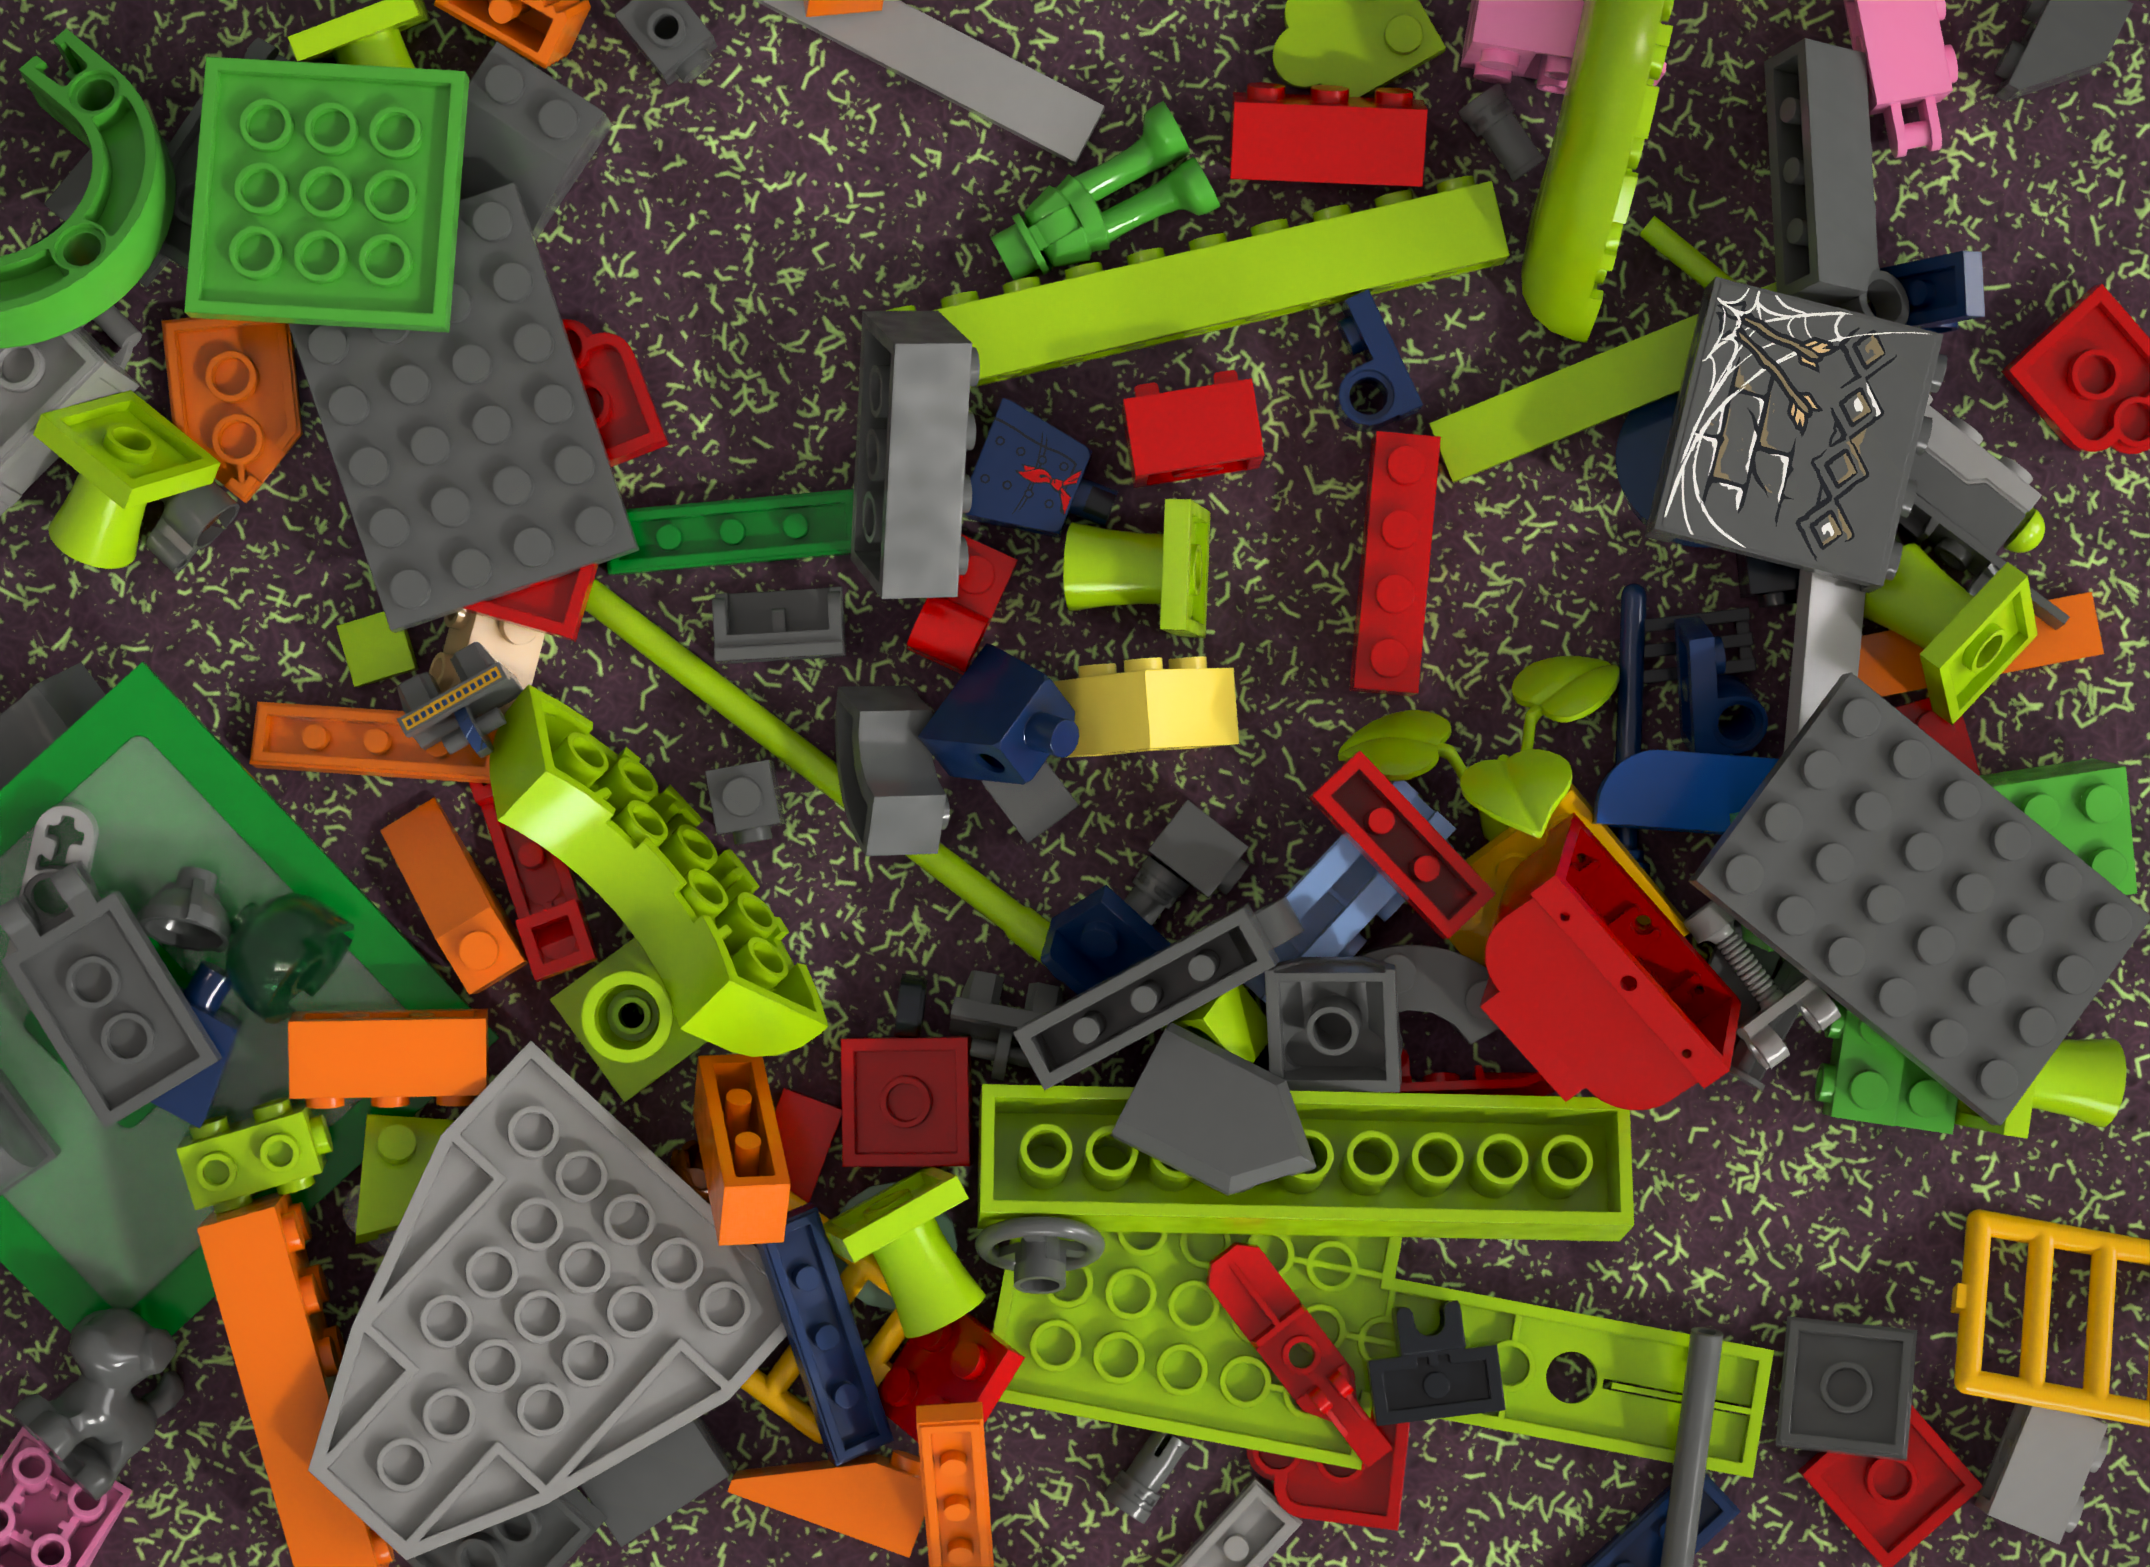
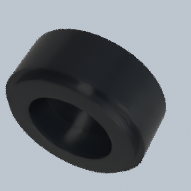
M902 973L894 1037H921L928 984L925 976Z

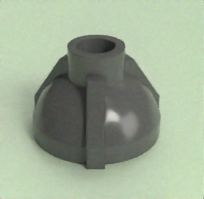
M181 867L178 871L176 882H168L137 914V920L147 936L178 948L195 951H215L217 953L226 952L232 928L229 915L221 905L219 895L214 893L218 877L214 873L202 868Z

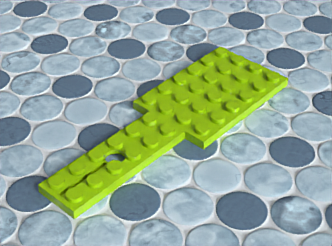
M1099 1231L1105 1241L1103 1254L1098 1260L1085 1267L1066 1271V1287L1059 1292L1031 1294L1019 1291L1014 1287V1271L1004 1270L993 1333L1023 1355L1025 1359L999 1399L1000 1402L1361 1470L1362 1461L1331 1421L1304 1412L1206 1285L1209 1262L1234 1242L1258 1245L1287 1285L1354 1370L1357 1402L1369 1418L1371 1417L1372 1401L1366 1360L1396 1357L1399 1355L1396 1352L1392 1308H1409L1413 1313L1416 1329L1423 1335H1429L1436 1331L1440 1324L1439 1307L1441 1303L1448 1300H1458L1462 1313L1465 1348L1497 1345L1506 1410L1438 1419L1674 1463L1681 1403L1604 1389L1603 1383L1604 1379L1683 1394L1690 1334L1396 1279L1402 1237ZM1023 1237L1010 1239V1244L1021 1242ZM1058 1237V1238L1061 1239V1240L1074 1241V1240H1070V1239ZM1723 1341L1715 1400L1744 1405L1747 1408L1715 1402L1714 1408L1746 1415L1714 1410L1706 1470L1753 1478L1774 1350ZM1303 1342L1293 1345L1289 1352L1290 1362L1298 1368L1306 1367L1313 1359L1312 1348ZM1566 1352H1577L1584 1355L1593 1365L1596 1375L1595 1385L1591 1393L1575 1403H1565L1558 1400L1550 1392L1546 1381L1547 1369L1552 1360ZM1610 1382L1609 1386L1611 1389L1682 1402V1395L1615 1382Z

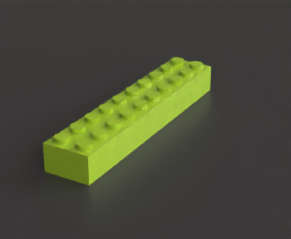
M982 1084L979 1102L977 1229H985L994 1223L1007 1219L1049 1216L1080 1221L1098 1231L1621 1241L1634 1226L1630 1110L1611 1106L1597 1097H1572L1565 1102L1561 1096L1290 1091L1316 1168L1294 1176L1288 1175L1255 1185L1252 1189L1227 1196L1111 1136L1135 1087L1052 1086L1044 1091L1042 1085Z

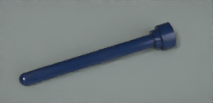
M1636 583L1625 586L1621 593L1620 680L1617 698L1615 766L1625 758L1640 753L1642 747L1647 594L1644 587ZM1613 827L1615 836L1650 877V864L1644 863V851L1638 850L1639 829Z

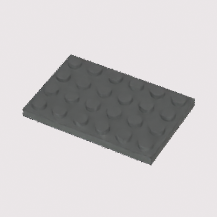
M515 183L460 200L449 333L288 323L390 631L397 633L462 611L464 607L482 601H490L529 588L532 584L549 581L579 571L582 567L594 563L597 565L639 551L519 190Z
M1852 672L1841 675L1688 881L1989 1124L1999 1126L2003 1124L2150 921V915Z

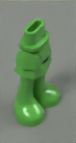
M1164 101L1154 105L1144 114L1143 134L1128 149L1073 177L1068 174L1057 187L1049 185L1025 210L1024 215L1026 219L1017 213L1012 216L1015 222L1014 225L990 237L1013 280L1021 279L1039 268L1042 274L1046 275L1051 271L1052 266L1059 267L1089 261L1092 252L1110 249V243L1162 215L1178 210H1186L1200 216L1220 207L1211 184L1194 157L1181 163L1157 183L1101 212L1096 203L1145 175L1172 165L1190 155L1188 144Z

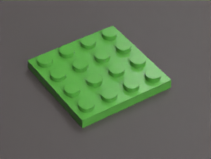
M206 57L184 312L190 318L449 333L469 77L466 72Z

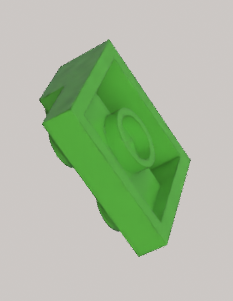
M1832 1000L1838 1008L1841 1017L1824 1029L1825 1037L1832 1038L1833 1045L1830 1064H1820L1815 1084L1816 1101L1824 1102L1822 1114L1842 1119L1953 1135L1958 1098L1838 1001Z

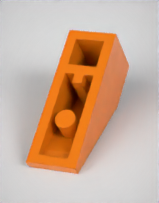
M436 797L380 830L435 940L469 995L481 993L529 963L519 933Z
M893 1450L891 1458L880 1454L865 1455L854 1458L839 1466H835L829 1460L738 1470L733 1476L727 1491L910 1558L925 1517L920 1457L900 1450Z

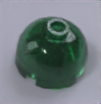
M297 893L278 895L267 900L261 906L255 902L249 903L235 916L230 924L231 933L234 937L229 943L226 952V972L233 992L248 1009L265 1023L276 1024L287 1019L297 1011L288 1002L301 991H305L309 996L313 997L338 968L352 942L343 932L354 930V924L336 909L318 898Z

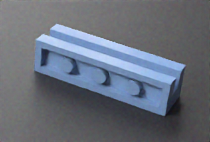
M1405 780L1391 781L1395 788L1445 840L1456 830L1438 811L1435 812L1418 796L1419 793ZM1343 834L1285 895L1304 931L1274 948L1280 959L1279 962L1299 957H1354L1367 941L1359 932L1376 914L1385 922L1406 901ZM1265 972L1244 984L1266 1004Z

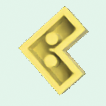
M1204 656L1169 659V669H1163V661L1160 657L1124 660V673H1117L1115 663L1078 666L1079 678L1053 681L1075 710L1074 722L1079 729L1078 744L1075 750L1065 758L1107 756L1145 751L1198 749L1239 744L1234 668H1207V657Z

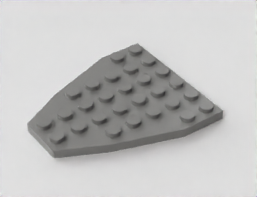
M530 1041L440 1136L352 1325L308 1471L405 1560L544 1506L730 1400L783 1341L787 1333L759 1250L753 1244L718 1246L711 1205L538 1046Z

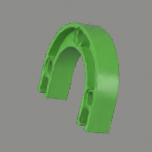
M67 28L54 38L53 41L69 68V71L65 73L66 77L70 80L68 85L61 86L47 77L44 70L48 66L38 56L32 57L19 71L39 106L92 150L91 178L78 207L57 230L26 249L0 256V349L27 346L47 341L66 334L107 311L121 300L149 269L164 243L173 217L176 199V179L173 162L168 147L141 96L117 69Z

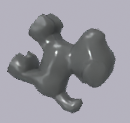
M121 1308L95 1311L80 1320L71 1331V1341L68 1349L81 1372L79 1379L69 1384L57 1398L51 1401L38 1394L28 1395L14 1407L11 1414L37 1441L41 1440L51 1450L47 1454L50 1459L90 1497L98 1501L111 1489L118 1474L129 1459L154 1438L157 1419L173 1409L183 1397V1379L176 1371L171 1370L164 1373L155 1390L141 1397L131 1393V1389L150 1375L159 1374L164 1371L176 1354L177 1344L166 1329L153 1327L135 1312Z

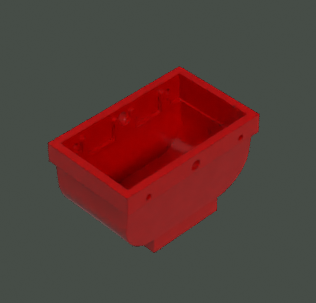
M1572 813L1549 831L1546 843L1520 863L1511 873L1505 884L1486 943L1485 963L1489 978L1480 1007L1565 1102L1586 1088L1601 1101L1617 1108L1626 1110L1653 1109L1666 1104L1697 1083L1705 1089L1730 1071L1742 1001L1578 816ZM1583 853L1586 857H1580L1579 854ZM1640 915H1646L1651 919V923L1642 925L1636 918ZM1697 986H1702L1704 989H1698Z

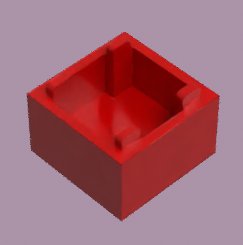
M1235 370L1216 372L1213 375L1214 384L1163 393L1159 392V386L1155 382L1137 385L1134 389L1135 397L1123 399L1122 418L1134 488L1258 469L1265 455L1252 378L1238 380Z

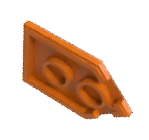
M190 317L163 320L161 323L172 424L221 463L215 479L244 503H248L303 434L293 336L289 324Z

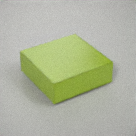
M384 611L336 626L354 687L359 688L419 669L407 629L397 633L390 631Z

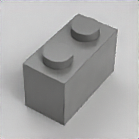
M2016 1403L1983 1482V1488L1980 1490L1974 1506L1991 1517L2060 1545L2065 1531L2068 1533L2072 1532L2081 1518L2084 1508V1497L2080 1496L2089 1472H2097L2105 1459L2109 1440L2104 1435L2108 1424L2095 1417Z

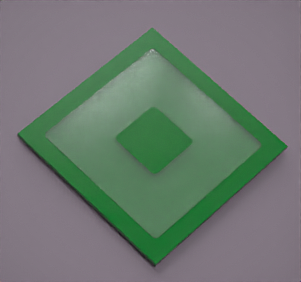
M144 661L0 790V906L15 897L19 898L38 819L53 806L65 802L77 803L86 807L97 821L99 835L90 874L101 899L113 892L120 891L136 918L138 912L168 882H176L178 871L181 867L202 868L214 873L218 877L214 893L219 895L221 905L229 915L232 928L226 952L217 953L215 951H195L178 948L148 936L177 985L186 989L202 960L225 969L236 978L220 1008L242 1021V1025L213 1106L206 1119L226 1115L229 1124L254 1117L252 1108L256 1105L281 1097H289L288 1020L293 1011L473 1009ZM65 816V819L59 825H50L49 833L58 836L60 843L57 856L52 861L41 856V866L59 865L66 867L69 865L65 864L69 846L75 841L84 840V833L74 829V818ZM50 878L43 879L37 883L34 889V900L42 911L49 914H59L68 908V905L58 893ZM1 925L0 960L6 957L10 939ZM0 961V1067L62 1150L54 1160L0 1196V1262L70 1333L80 1320L95 1311L121 1308L139 1314L153 1327L166 1329L172 1336L216 1296L197 1232V1227L209 1216L214 1208L212 1205L195 1210L176 1151L183 1137L191 1135L188 1127L192 1124L150 1102L105 1129ZM488 1025V1044L490 1047L499 1039V1035ZM435 1096L410 1097L409 1105L394 1108L371 1106V1098H345V1105L338 1108H311L313 1117L321 1114L324 1115L332 1138L333 1152L325 1154L327 1162L323 1172L314 1175L316 1182L314 1185L290 1193L292 1203L302 1202L306 1212L310 1211L362 1163L367 1114L413 1117ZM290 1099L292 1105L305 1102V1099ZM276 1187L253 1193L251 1196L252 1199L276 1193L277 1190Z

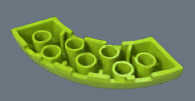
M1584 0L1563 102L1545 172L1531 213L1521 269L1522 294L1532 315L1551 332L1574 341L1587 343L1603 301L1604 291L1597 290V285L1603 284L1607 271L1612 272L1623 224H1626L1638 180V173L1632 172V169H1637L1644 141L1648 139L1660 89L1658 86H1653L1654 80H1659L1673 29V26L1661 24V21L1668 22L1675 0Z
M528 684L506 711L504 717L507 723L498 728L493 742L494 752L490 754V782L497 820L525 835L559 858L589 884L616 912L642 946L657 970L667 990L681 1030L730 1052L750 1057L777 1056L801 1048L820 1035L829 1025L809 970L804 964L797 963L794 966L781 941L789 931L782 919L775 917L770 908L760 898L753 895L760 886L741 860L731 849L725 850L718 856L709 838L696 828L704 821L700 815L671 785L660 794L653 775L639 763L641 758L629 748L625 747L619 754L615 753L590 734L593 730L592 721L564 703Z

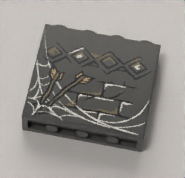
M1715 277L1703 292L1644 537L1667 543L1678 538L1860 584V591L1865 593H1871L1883 587L1885 579L1892 581L1897 573L1903 548L1902 543L1894 541L1900 517L1907 518L1909 516L1917 493V480L1909 478L1915 454L1923 455L1932 430V418L1924 416L1929 393H1937L1939 391L1947 368V355L1939 354L1944 334Z

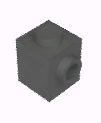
M632 0L614 14L621 28L668 86L678 78L683 83L692 81L702 74L713 62V58L709 53L718 47L715 39L685 0Z
M768 759L705 771L717 835L733 834L734 845L772 839L771 826L786 824L774 761Z

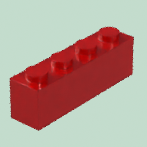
M1376 431L1371 439L1349 691L1411 697L1418 694L1441 437Z

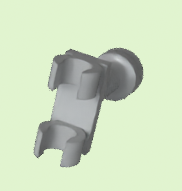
M1711 900L1689 916L1683 924L1698 944L1703 941L1718 944V950L1722 949L1721 954L1725 955L1724 958L1729 960L1728 963L1730 965H1733V970H1737L1736 974L1738 976L1741 975V981H1744V985L1748 986L1747 989L1752 991L1753 997L1756 996V1001L1760 1002L1761 1010L1737 1027V1034L1745 1041L1756 1060L1766 1070L1769 1067L1772 1069L1787 1058L1790 1052L1779 1035L1768 1025L1771 1021L1796 1003L1805 1020L1818 1032L1820 1029L1823 1031L1838 1020L1841 1014L1831 998L1808 977H1803L1785 992H1782L1780 989L1777 990L1778 986L1773 984L1774 981L1772 979H1769V974H1765L1766 970L1761 969V963L1757 964L1758 959L1754 958L1755 955L1750 953L1751 950L1749 948H1746L1747 944L1745 942L1742 943L1743 939L1741 937L1738 938V932H1734L1735 919Z

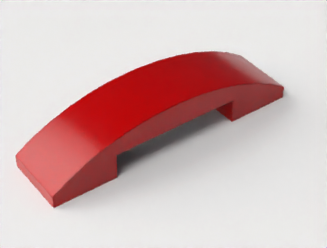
M469 782L474 800L482 809L518 917L515 923L534 980L539 982L598 960L573 870L538 843L497 820L491 784Z

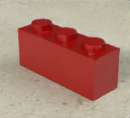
M1266 82L1248 83L1247 93L1233 92L1229 159L1230 179L1423 187L1428 109L1424 100L1413 99L1414 91L1403 88L1375 89V98L1349 97V88L1336 85H1315L1311 87V95L1285 94V85Z
M1361 751L1353 754L1308 797L1442 939L1452 937L1496 895L1491 887Z

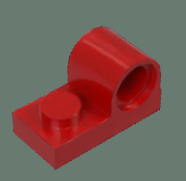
M961 534L967 542L969 561L966 574L959 575L958 597L926 599L909 636L907 650L963 675L972 663L1018 560Z

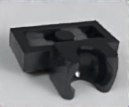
M1448 1300L1441 1303L1439 1307L1440 1324L1437 1330L1429 1335H1423L1416 1329L1414 1316L1409 1308H1392L1396 1352L1399 1355L1396 1357L1366 1360L1374 1424L1376 1426L1506 1410L1497 1345L1465 1348L1462 1313L1458 1300Z

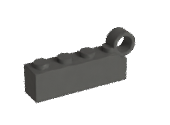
M1804 38L1764 61L1777 292L1875 317L1868 306V297L1875 308L1877 318L1906 324L1909 316V300L1906 291L1893 275L1880 270L1878 263L1876 205L1872 168L1873 149L1870 136L1866 55L1864 52Z
M1286 896L1255 912L1247 903L1024 1023L1013 1034L1045 1091L1275 967L1280 959L1274 948L1304 931V928Z

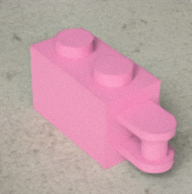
M1843 0L1853 50L1864 52L1866 55L1869 115L1883 113L1892 155L1894 158L1904 157L1907 155V149L1926 146L1929 152L1940 150L1942 146V133L1936 103L1941 102L1953 91L1952 83L1957 82L1958 64L1955 51L1951 44L1944 45L1940 21L1944 20L1946 16L1945 0ZM1917 107L1920 121L1904 124L1901 109Z

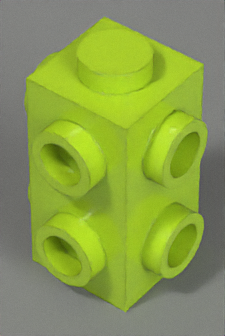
M281 1097L254 1106L252 1108L254 1117L229 1124L227 1116L220 1115L205 1119L200 1129L194 1125L189 1126L191 1135L183 1137L176 1151L195 1210L213 1205L216 1214L249 1205L253 1202L251 1194L276 1187L278 1195H286L314 1185L316 1183L314 1175L322 1173L327 1162L325 1154L333 1152L332 1138L324 1115L321 1114L313 1117L311 1108L306 1107L305 1102L292 1105L289 1097Z

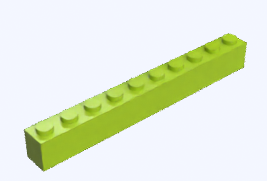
M1462 176L1437 184V194L1413 199L1411 190L1397 191L1374 199L1376 208L1351 213L1350 205L1348 204L1332 206L1314 212L1312 214L1314 222L1289 228L1287 219L1272 220L1251 227V237L1227 242L1225 233L1207 235L1188 242L1190 251L1165 256L1163 248L1147 249L1128 255L1126 257L1128 265L1103 271L1101 262L1082 264L1065 270L1066 280L1041 285L1039 277L1022 278L1002 285L1004 294L979 300L977 291L962 292L944 297L940 300L942 308L932 311H939L972 342V347L977 349L980 360V375L976 386L978 387L1344 302L1346 299L1369 289L1371 295L1491 268L1503 265L1510 254L1493 182L1488 181L1475 184L1474 176ZM914 305L902 306L886 311H916V307Z

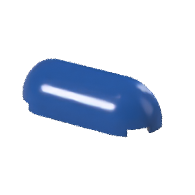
M1648 750L1631 755L1612 768L1601 782L1594 801L1592 824H1608L1609 827L1723 835L1730 826L1729 814L1741 811L1779 759L1671 750Z

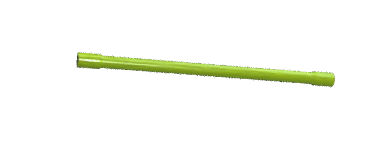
M594 578L585 609L586 612L844 808L837 763ZM941 842L939 843L938 854L905 855L1001 928L1008 939L1043 965L1041 954L1050 926V922L1032 908L1020 904Z

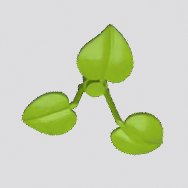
M1582 656L1547 658L1525 667L1513 681L1512 695L1517 704L1529 707L1530 709L1525 714L1521 751L1510 757L1502 754L1497 760L1480 761L1466 768L1456 749L1452 745L1445 743L1452 733L1451 724L1446 718L1429 711L1405 710L1383 716L1362 727L1341 746L1338 759L1339 761L1346 762L1353 754L1361 751L1389 781H1403L1425 774L1438 763L1439 757L1444 758L1451 764L1460 779L1463 797L1478 809L1482 833L1487 840H1493L1509 827L1541 838L1552 813L1568 793L1573 776L1571 765L1561 755L1546 750L1533 749L1536 724L1543 715L1556 722L1568 723L1593 713L1613 694L1620 680V670L1616 664L1611 665L1604 660Z

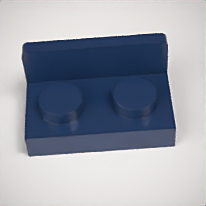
M1105 885L1051 919L1041 954V962L1056 979L1064 982L1078 995L1167 947L1171 943L1112 889Z

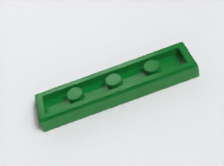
M854 489L626 509L639 551L607 561L608 575L850 555Z

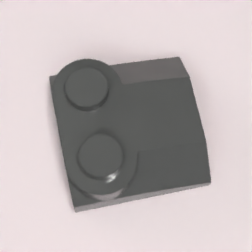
M1299 957L1279 962L1275 967L1265 971L1269 1071L1285 1079L1290 1091L1400 1092L1402 1085L1401 1055L1403 1039L1399 1024L1396 965L1369 957Z

